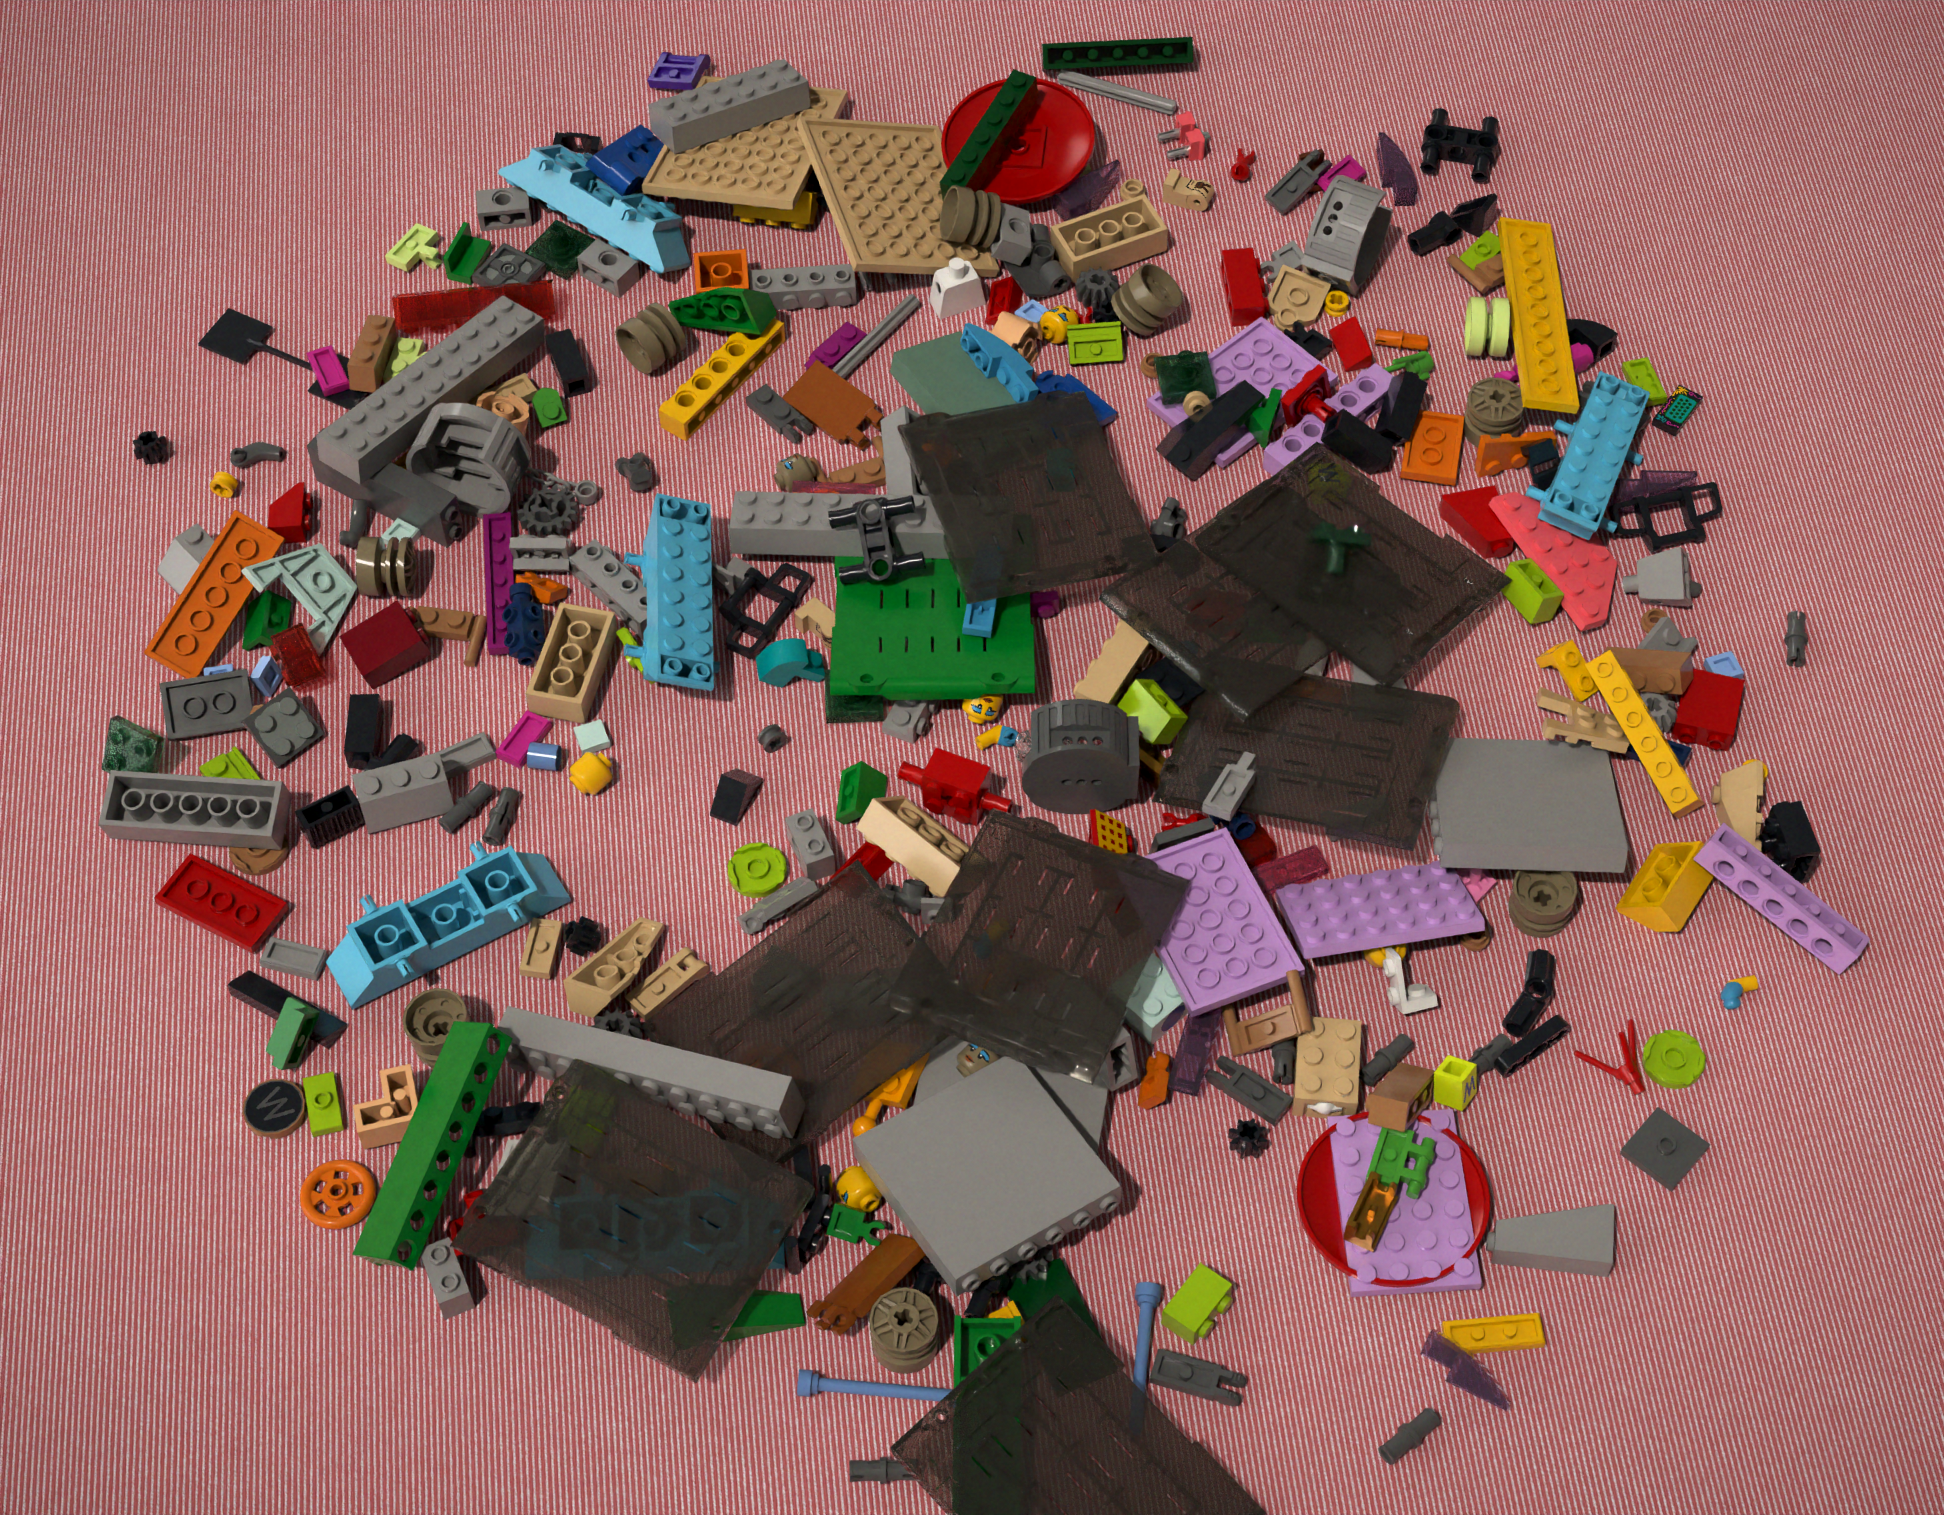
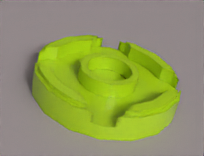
M762 842L748 843L738 848L727 865L729 882L734 890L743 896L751 898L769 896L784 884L787 877L786 859L781 851L776 847L775 849L769 847L768 844Z
M1664 1030L1663 1033L1651 1036L1644 1046L1642 1053L1644 1071L1652 1081L1662 1087L1671 1089L1687 1088L1698 1081L1705 1068L1706 1057L1704 1051L1702 1052V1049L1699 1047V1042L1683 1031Z

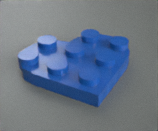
M1053 370L1042 372L1036 379L1035 385L1039 388L1036 401H1039L1040 404L1034 421L1054 435V438L1060 443H1068L1070 439L1082 438L1114 421L1118 413L1081 381L1068 373L1063 377L1053 375Z

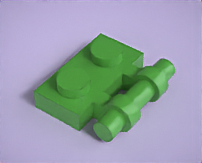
M1382 1127L1365 1182L1370 1172L1373 1171L1380 1174V1183L1384 1186L1389 1187L1391 1182H1395L1397 1187L1399 1181L1408 1185L1406 1195L1409 1198L1417 1199L1420 1190L1425 1188L1427 1182L1425 1174L1428 1165L1432 1164L1435 1156L1433 1151L1435 1141L1425 1137L1421 1145L1412 1143L1415 1131L1407 1129L1405 1132ZM1407 1156L1416 1160L1413 1170L1404 1167Z

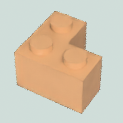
M411 1064L380 1070L384 1098L353 1105L357 1133L364 1150L402 1141L420 1100Z

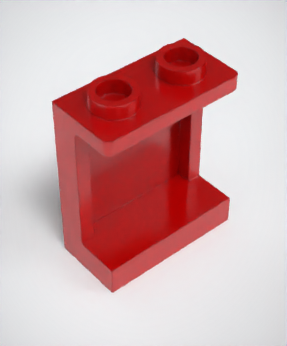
M1693 668V680L1684 693L1680 695L1671 738L1684 743L1706 746L1714 750L1729 751L1735 733L1745 680Z

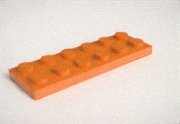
M235 509L145 649L144 655L185 679L199 677L255 589L241 570L275 558L285 542V538Z

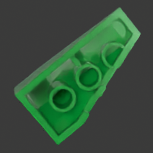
M721 287L670 301L668 304L671 314L676 318L680 326L762 334L777 315L768 293L742 288Z
M699 1283L666 1290L676 1351L805 1326L798 1293Z

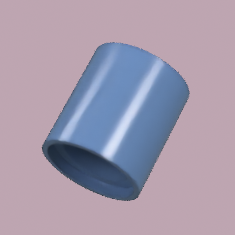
M530 742L527 752V767L558 771L562 758L561 745Z

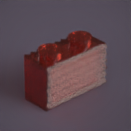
M298 623L270 637L273 644L268 647L275 661L281 660L286 669L281 671L287 687L293 685L298 692L328 678L303 623Z

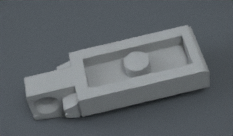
M1245 751L1237 765H1226L1203 802V813L1231 821L1255 781L1257 771H1254L1256 768V754Z
M801 876L753 904L754 908L738 916L737 920L744 933L749 935L761 930L763 923L767 922L768 919L774 920L783 916L786 913L785 909L793 904L799 905L808 901L811 898L810 894L819 889L814 880Z

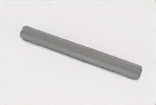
M1061 69L1058 75V82L1063 85L1168 115H1173L1176 111L1177 102L1172 99L1067 69Z
M909 294L832 371L844 379L919 305V300L915 295Z

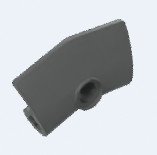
M1034 224L1030 233L1031 241L1033 242L1030 256L1025 257L1020 266L1003 261L1004 266L1027 296L1043 297L1061 293L1068 288L1071 278L1060 263L1054 259L1055 249L1051 245L1048 227L1044 224Z

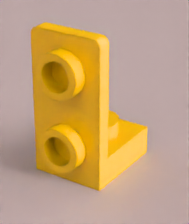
M1573 639L1555 644L1535 658L1540 669L1552 665L1553 669H1558L1577 702L1584 701L1599 690L1585 666L1587 663Z

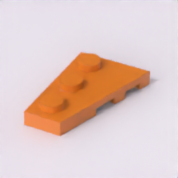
M1553 431L1525 432L1520 437H1512L1510 433L1501 434L1500 438L1491 439L1490 435H1481L1474 471L1478 478L1487 475H1495L1511 468H1520L1528 464L1527 460H1529L1528 455H1522L1521 446L1543 438H1551L1555 449L1557 437Z

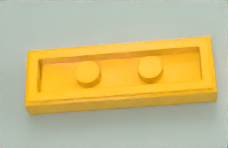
M1540 1313L1442 1321L1441 1324L1447 1356L1544 1348L1545 1346Z

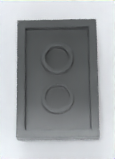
M247 669L159 683L169 741L246 729L241 721L250 715L253 708Z

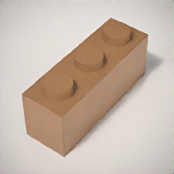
M368 315L347 364L350 390L373 393L379 388L397 340L395 318Z
M1608 646L1603 652L1611 650L1618 656L1636 689L1641 692L1682 695L1693 680L1691 652Z
M1399 1062L1392 1071H1388L1386 1078L1378 1083L1374 1092L1368 1094L1365 1104V1110L1369 1112L1368 1124L1405 1132L1432 1100L1435 1070Z

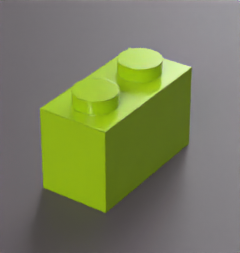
M1531 558L1510 562L1498 586V589L1506 596L1507 600L1515 606L1530 624L1552 620L1565 595Z
M1135 679L1117 705L1127 713V716H1138L1139 730L1142 732V737L1153 745L1170 744L1188 719L1186 714L1159 685L1150 679Z
M1200 1262L1163 1309L1161 1324L1194 1346L1200 1337L1205 1339L1214 1326L1213 1320L1217 1314L1223 1315L1229 1309L1233 1301L1231 1297L1232 1284Z

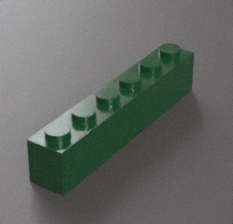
M1193 37L1041 44L1042 70L1193 63Z
M1013 69L939 182L943 201L947 191L953 185L971 188L974 194L980 189L1039 98L1036 77Z

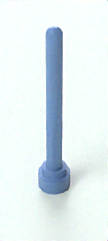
M1152 1282L1137 1283L1135 1288V1300L1140 1307L1128 1426V1432L1132 1437L1139 1436L1142 1430L1153 1308H1156L1157 1303L1161 1300L1162 1287Z
M799 1369L797 1396L811 1397V1394L825 1391L953 1402L954 1390L820 1378L819 1374H813V1370Z

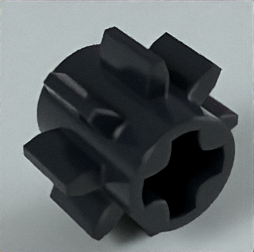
M1111 300L1100 301L1099 309H1093L1095 323L1121 321L1113 310Z
M156 431L142 432L137 440H133L135 446L133 451L136 459L143 458L145 465L160 463L164 455H168L165 436L158 438Z
M583 916L580 917L579 923L570 921L563 933V940L567 942L566 948H569L570 952L582 957L586 950L589 952L595 951L601 940V932L597 930L598 925L594 924L593 920Z
M1254 1118L1251 1121L1244 1122L1238 1119L1237 1129H1229L1228 1137L1232 1139L1229 1147L1230 1151L1236 1150L1240 1154L1241 1159L1245 1156L1257 1158L1258 1148L1266 1149L1267 1139L1263 1138L1266 1128H1259Z

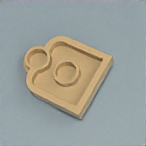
M1282 265L1268 296L1269 312L1274 315L1275 326L1283 332L1285 329L1293 332V323L1295 321L1300 322L1304 327L1314 324L1332 283Z

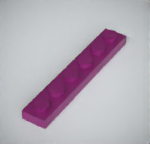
M511 512L484 514L489 655L509 654V647L504 644V638L508 632L507 623L502 620V614L504 609L513 603L510 600L509 588L515 584L514 558L509 549L510 537H513Z

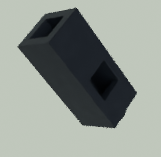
M571 329L545 335L547 352L565 399L591 392L588 372Z
M1409 371L1392 377L1374 429L1391 441L1393 446L1409 441L1428 385L1416 373Z
M1344 408L1326 420L1321 437L1322 442L1369 475L1380 469H1385L1392 459L1391 451L1393 448L1391 441Z
M350 694L344 755L349 768L364 770L372 757L379 756L384 708L379 694Z

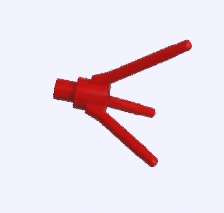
M1629 1019L1628 1043L1624 1032H1619L1618 1034L1625 1059L1624 1065L1615 1069L1578 1050L1574 1051V1056L1613 1075L1619 1081L1623 1080L1625 1086H1630L1633 1094L1636 1096L1646 1091L1640 1080L1643 1077L1637 1065L1634 1021Z

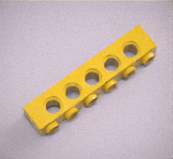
M774 318L762 334L742 332L731 334L727 342L719 350L714 351L710 359L702 367H698L693 376L686 383L681 384L669 400L661 404L658 410L661 428L687 441L786 341L784 323Z
M1608 650L1585 664L1671 813L1680 819L1704 805L1705 803L1618 656L1611 650Z

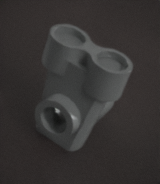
M638 452L630 459L621 457L616 461V469L621 475L628 477L631 490L640 491L652 485L651 473L648 468L650 462L644 453Z
M1167 497L1161 507L1162 511L1159 518L1154 519L1150 525L1151 534L1165 535L1181 540L1184 533L1183 522L1187 517V513L1180 508L1178 500Z
M906 879L903 881L902 888L886 884L885 888L883 887L881 891L880 904L902 906V911L905 913L919 914L921 898H930V894L926 893L927 885L924 882Z

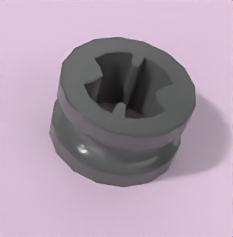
M772 724L765 727L759 733L757 739L767 753H772L783 747L787 741V736L781 731L779 725Z

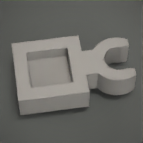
M1293 240L1273 252L1271 256L1273 261L1263 262L1260 265V273L1265 270H1271L1273 274L1268 276L1267 282L1273 283L1282 265L1296 270L1301 269L1304 253Z

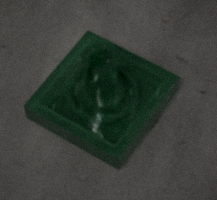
M555 220L524 253L544 262L548 271L568 280L579 268L577 257L596 239Z
M1183 350L1178 355L1154 357L1153 366L1162 405L1183 403L1186 395L1193 391H1201L1208 396L1209 400L1216 399L1217 392L1207 351L1193 353L1189 350Z
M1320 522L1319 525H1315V527L1307 531L1306 543L1329 546L1325 571L1343 574L1346 549L1363 550L1369 547L1372 534L1365 533V528L1348 526V529L1340 530L1336 529L1337 524Z
M825 670L826 724L884 721L882 695L830 696V670Z
M119 715L110 718L102 770L108 773L111 770L158 773L165 738Z

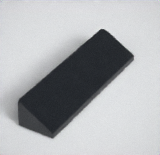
M250 970L238 976L227 985L231 996L277 1021L288 997H294L320 1011L310 1039L330 1049L347 1027V1023Z

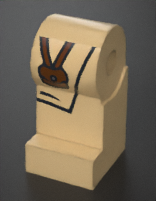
M1171 168L1163 183L1162 202L1190 210L1204 211L1207 209L1215 191L1209 182L1183 177L1180 170Z
M814 596L794 612L795 627L803 634L810 630L822 639L823 645L827 649L831 650L832 627H835V613Z

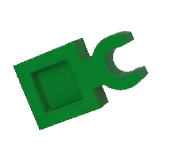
M836 1202L826 1234L857 1244L860 1236H862L868 1244L879 1246L882 1240L872 1235V1229L877 1227L884 1230L887 1224L882 1220L865 1221L867 1211Z

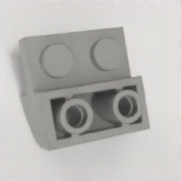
M526 534L510 537L509 549L514 558V571L571 572L569 556L574 554L575 551L571 538L561 535H548L546 538H539L535 535Z

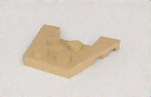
M1539 687L1536 695L1537 706L1565 714L1568 724L1545 717L1541 727L1543 737L1554 739L1557 734L1566 736L1565 741L1576 744L1578 739L1592 742L1591 746L1594 748L1626 753L1630 744L1629 739L1614 715L1601 713L1548 689Z

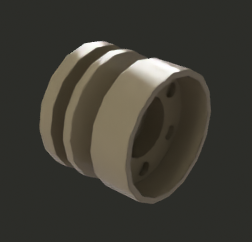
M957 185L951 186L944 198L940 215V234L943 240L962 243L966 239L969 245L978 244L979 247H989L994 241L1000 222L1001 202L998 194L993 192L986 194L982 190L974 194L971 188Z
M1144 263L1131 275L1129 281H1126L1112 295L1111 303L1118 318L1128 328L1141 335H1151L1165 321V318L1169 317L1182 304L1183 296L1176 281L1165 270L1154 264Z
M656 302L648 305L645 310L638 312L637 318H629L619 325L615 331L618 345L627 360L644 374L652 373L664 364L665 359H672L675 354L682 352L686 347V337L678 321L668 309Z
M1493 377L1480 380L1471 387L1468 393L1463 433L1471 444L1478 448L1481 435H1490L1491 439L1500 438L1501 434L1510 433L1512 437L1519 436L1521 419L1525 409L1522 403L1520 387L1512 381Z
M361 537L356 554V579L359 593L362 596H381L385 585H387L391 596L398 595L399 591L402 596H411L417 574V559L411 537L401 538L400 543L397 537L390 538L387 550L382 537Z
M1518 870L1513 880L1508 902L1509 917L1514 926L1522 933L1535 938H1549L1559 934L1569 923L1577 896V882L1572 872Z
M434 988L421 992L410 1001L405 1008L402 1021L404 1031L412 1043L417 1056L423 1064L434 1068L453 1022H473V1019L466 1004L457 993L449 989Z
M906 1287L892 1289L881 1295L872 1306L869 1317L874 1356L880 1365L891 1372L908 1374L922 1370L935 1358L940 1343L939 1321L935 1305L924 1293Z

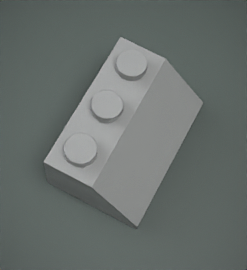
M198 523L173 539L157 572L179 596L213 545L214 540Z
M439 752L352 775L368 834L443 815L454 807Z

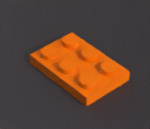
M1419 410L1410 439L1405 442L1400 478L1455 486L1465 416Z

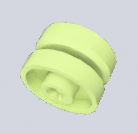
M1469 296L1465 317V354L1481 356L1486 343L1487 352L1490 356L1505 357L1510 333L1509 299L1493 297L1487 312V302L1484 297Z

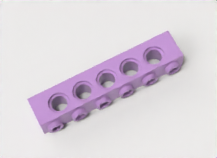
M1374 363L1367 370L1363 369L1356 379L1349 384H1344L1337 394L1332 398L1325 399L1324 402L1336 409L1337 412L1344 408L1366 423L1381 411L1391 379L1394 376L1377 363ZM1311 412L1306 414L1298 425L1294 428L1290 427L1283 437L1275 443L1271 442L1265 448L1263 453V469L1285 486L1292 483L1307 471L1309 467H1312L1333 450L1321 441L1325 427L1323 421Z
M1725 823L1713 833L1693 858L1838 975L1859 957L1870 940L1868 936Z

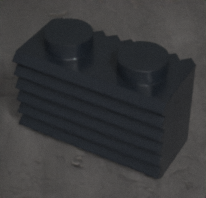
M349 785L294 811L302 833L311 848L315 849L317 845L321 846L322 843H327V840L332 841L333 837L337 838L338 834L348 833L350 829L353 830L354 827H359L360 824L364 825L365 823L360 803Z

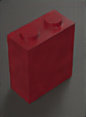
M398 600L339 636L361 675L373 690L432 654L426 645L430 639L422 627L416 629L414 625L418 621L410 607L404 609Z

